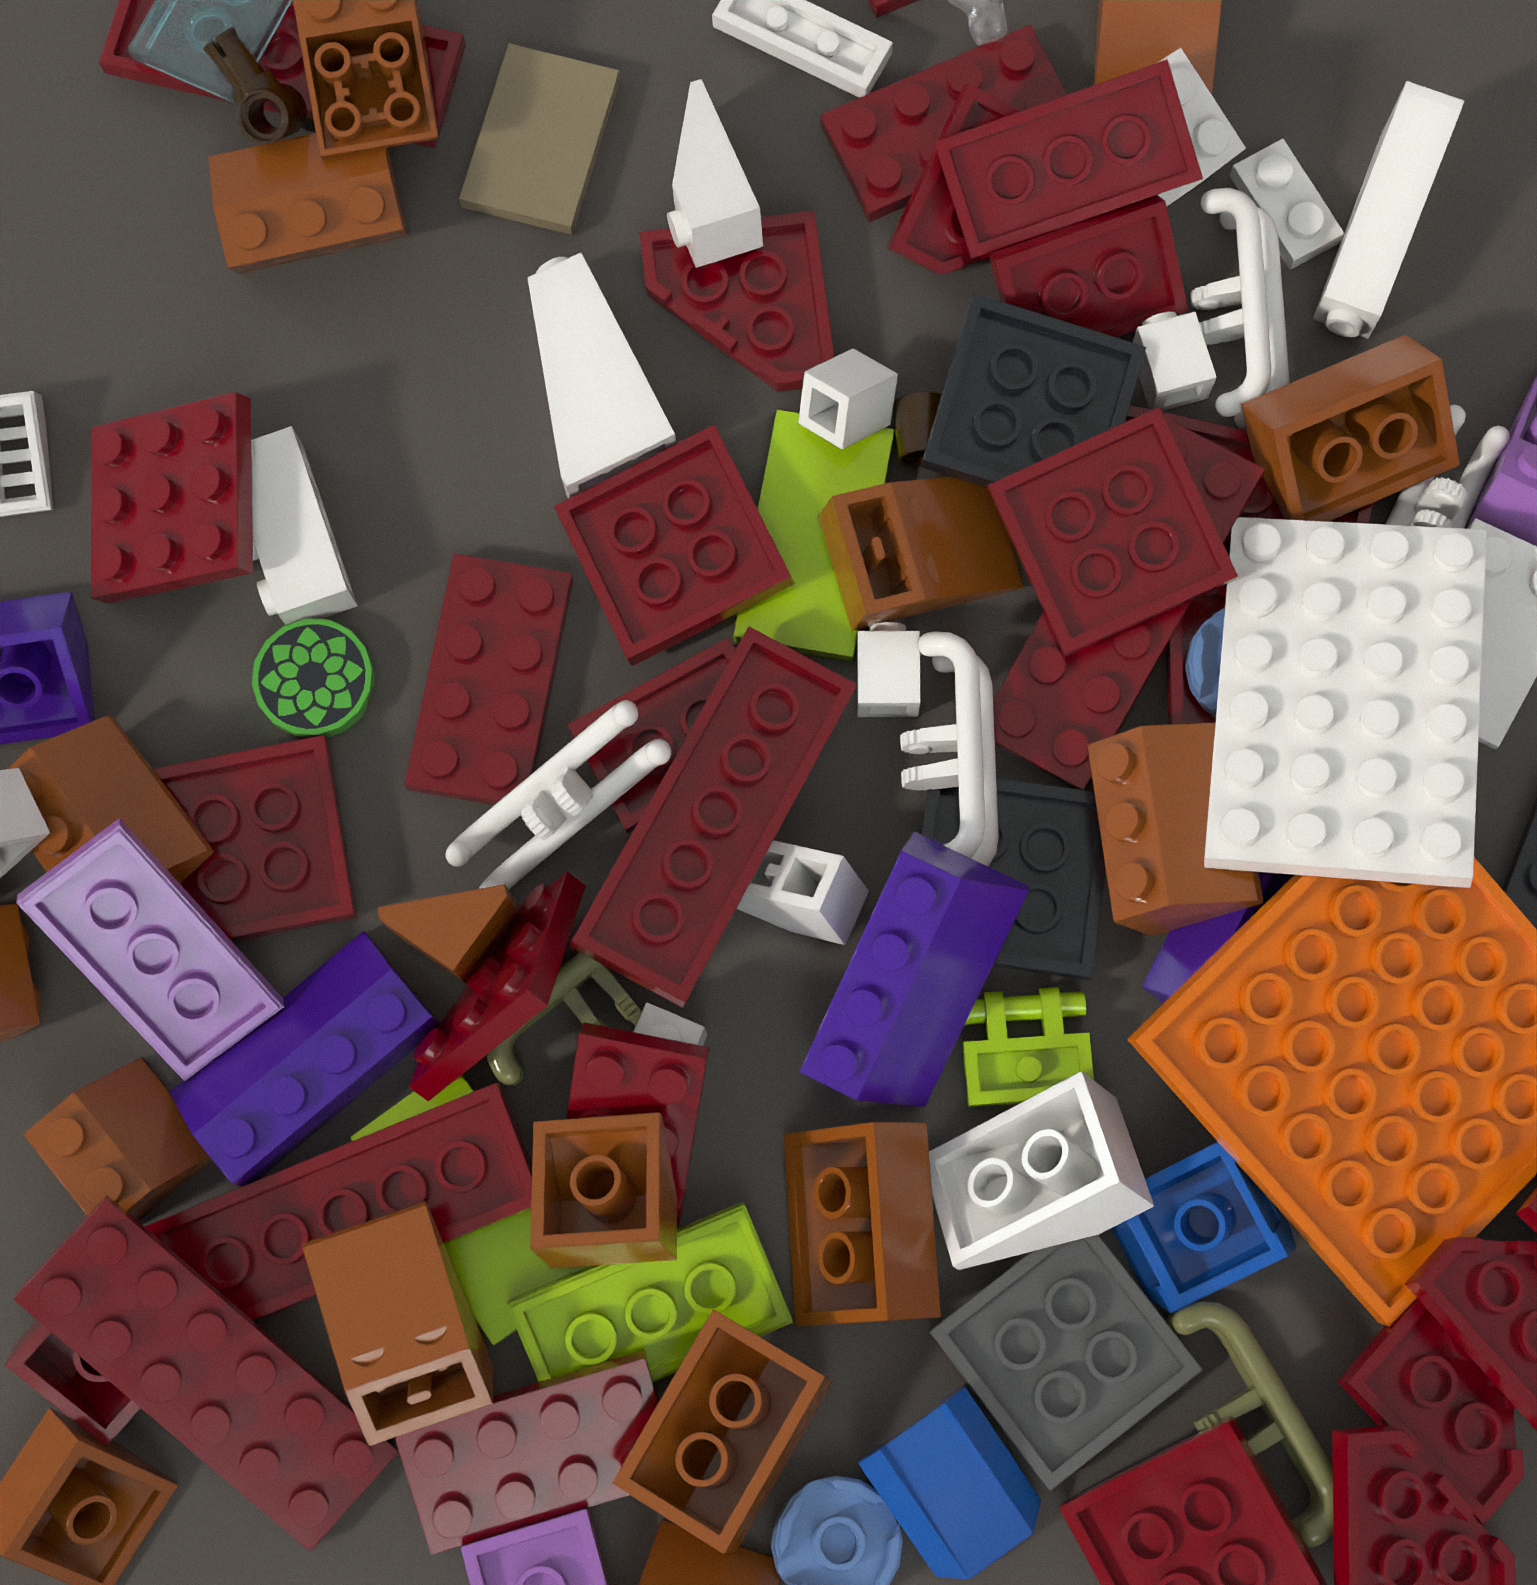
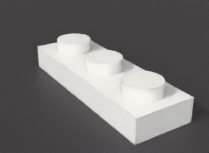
M721 0L712 14L714 28L859 98L870 93L892 54L893 42L806 0Z

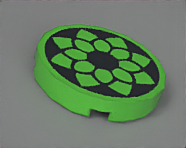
M306 618L284 625L265 641L254 661L252 687L258 706L278 729L288 734L291 733L295 736L305 737L306 739L322 735L328 738L345 732L363 717L369 706L368 701L372 695V688L375 686L376 673L368 650L350 629L331 620Z

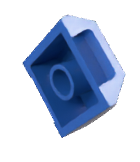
M1218 1141L1145 1178L1154 1207L1111 1228L1145 1295L1169 1313L1175 1312L1289 1256L1297 1249L1289 1221Z
M964 1386L959 1387L942 1399L935 1409L889 1442L878 1445L857 1460L868 1479L936 1577L970 1580L1034 1532L1041 1499Z

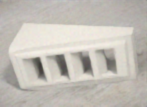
M35 391L0 395V418L24 415L26 426L0 429V441L28 438L29 444L28 449L1 452L0 445V517L54 510L42 395ZM31 461L32 472L3 475L2 464ZM35 484L36 495L5 499L4 487Z

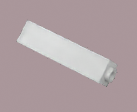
M1406 81L1379 138L1344 232L1345 234L1341 240L1312 318L1313 320L1325 323V326L1331 332L1344 337L1361 336L1367 339L1370 337L1386 305L1464 100Z
M578 253L570 258H553L541 265L536 274L527 277L560 474L568 499L677 444L675 433L582 253Z

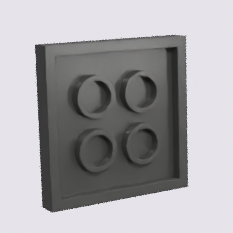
M1099 1235L1029 1252L929 1331L1049 1491L1054 1489L1202 1371L1196 1360Z

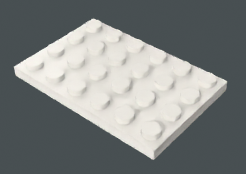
M1237 518L1232 526L1229 558L1238 577L1236 580L1227 583L1204 868L1463 888L1471 887L1474 862L1487 530Z

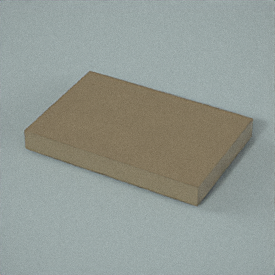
M508 43L459 197L461 207L573 235L621 80L619 70Z

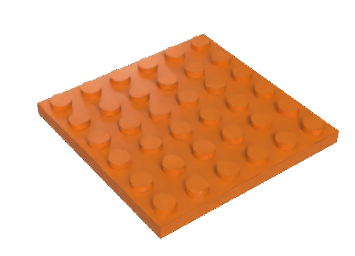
M1475 857L1473 862V880L1470 888L1294 875L1127 1039L1218 1143L1237 1161L1241 1169L1375 1320L1386 1326H1390L1417 1298L1404 1283L1445 1239L1455 1237L1475 1238L1537 1174V929Z

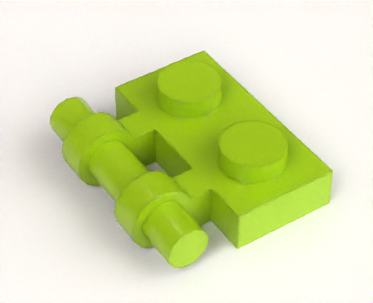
M1059 987L1039 988L1036 995L1003 997L1002 991L983 992V999L976 1000L965 1025L985 1023L987 1040L969 1041L962 1044L968 1107L1022 1103L1081 1071L1094 1080L1090 1033L1064 1034L1063 1017L1086 1016L1084 991L1060 993ZM1041 1019L1043 1036L1007 1038L1006 1022Z

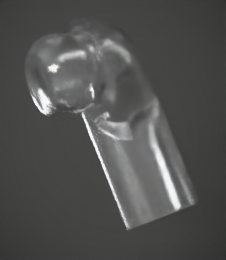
M946 0L967 14L970 34L978 45L981 46L994 41L1000 43L1005 38L1007 20L1003 1Z

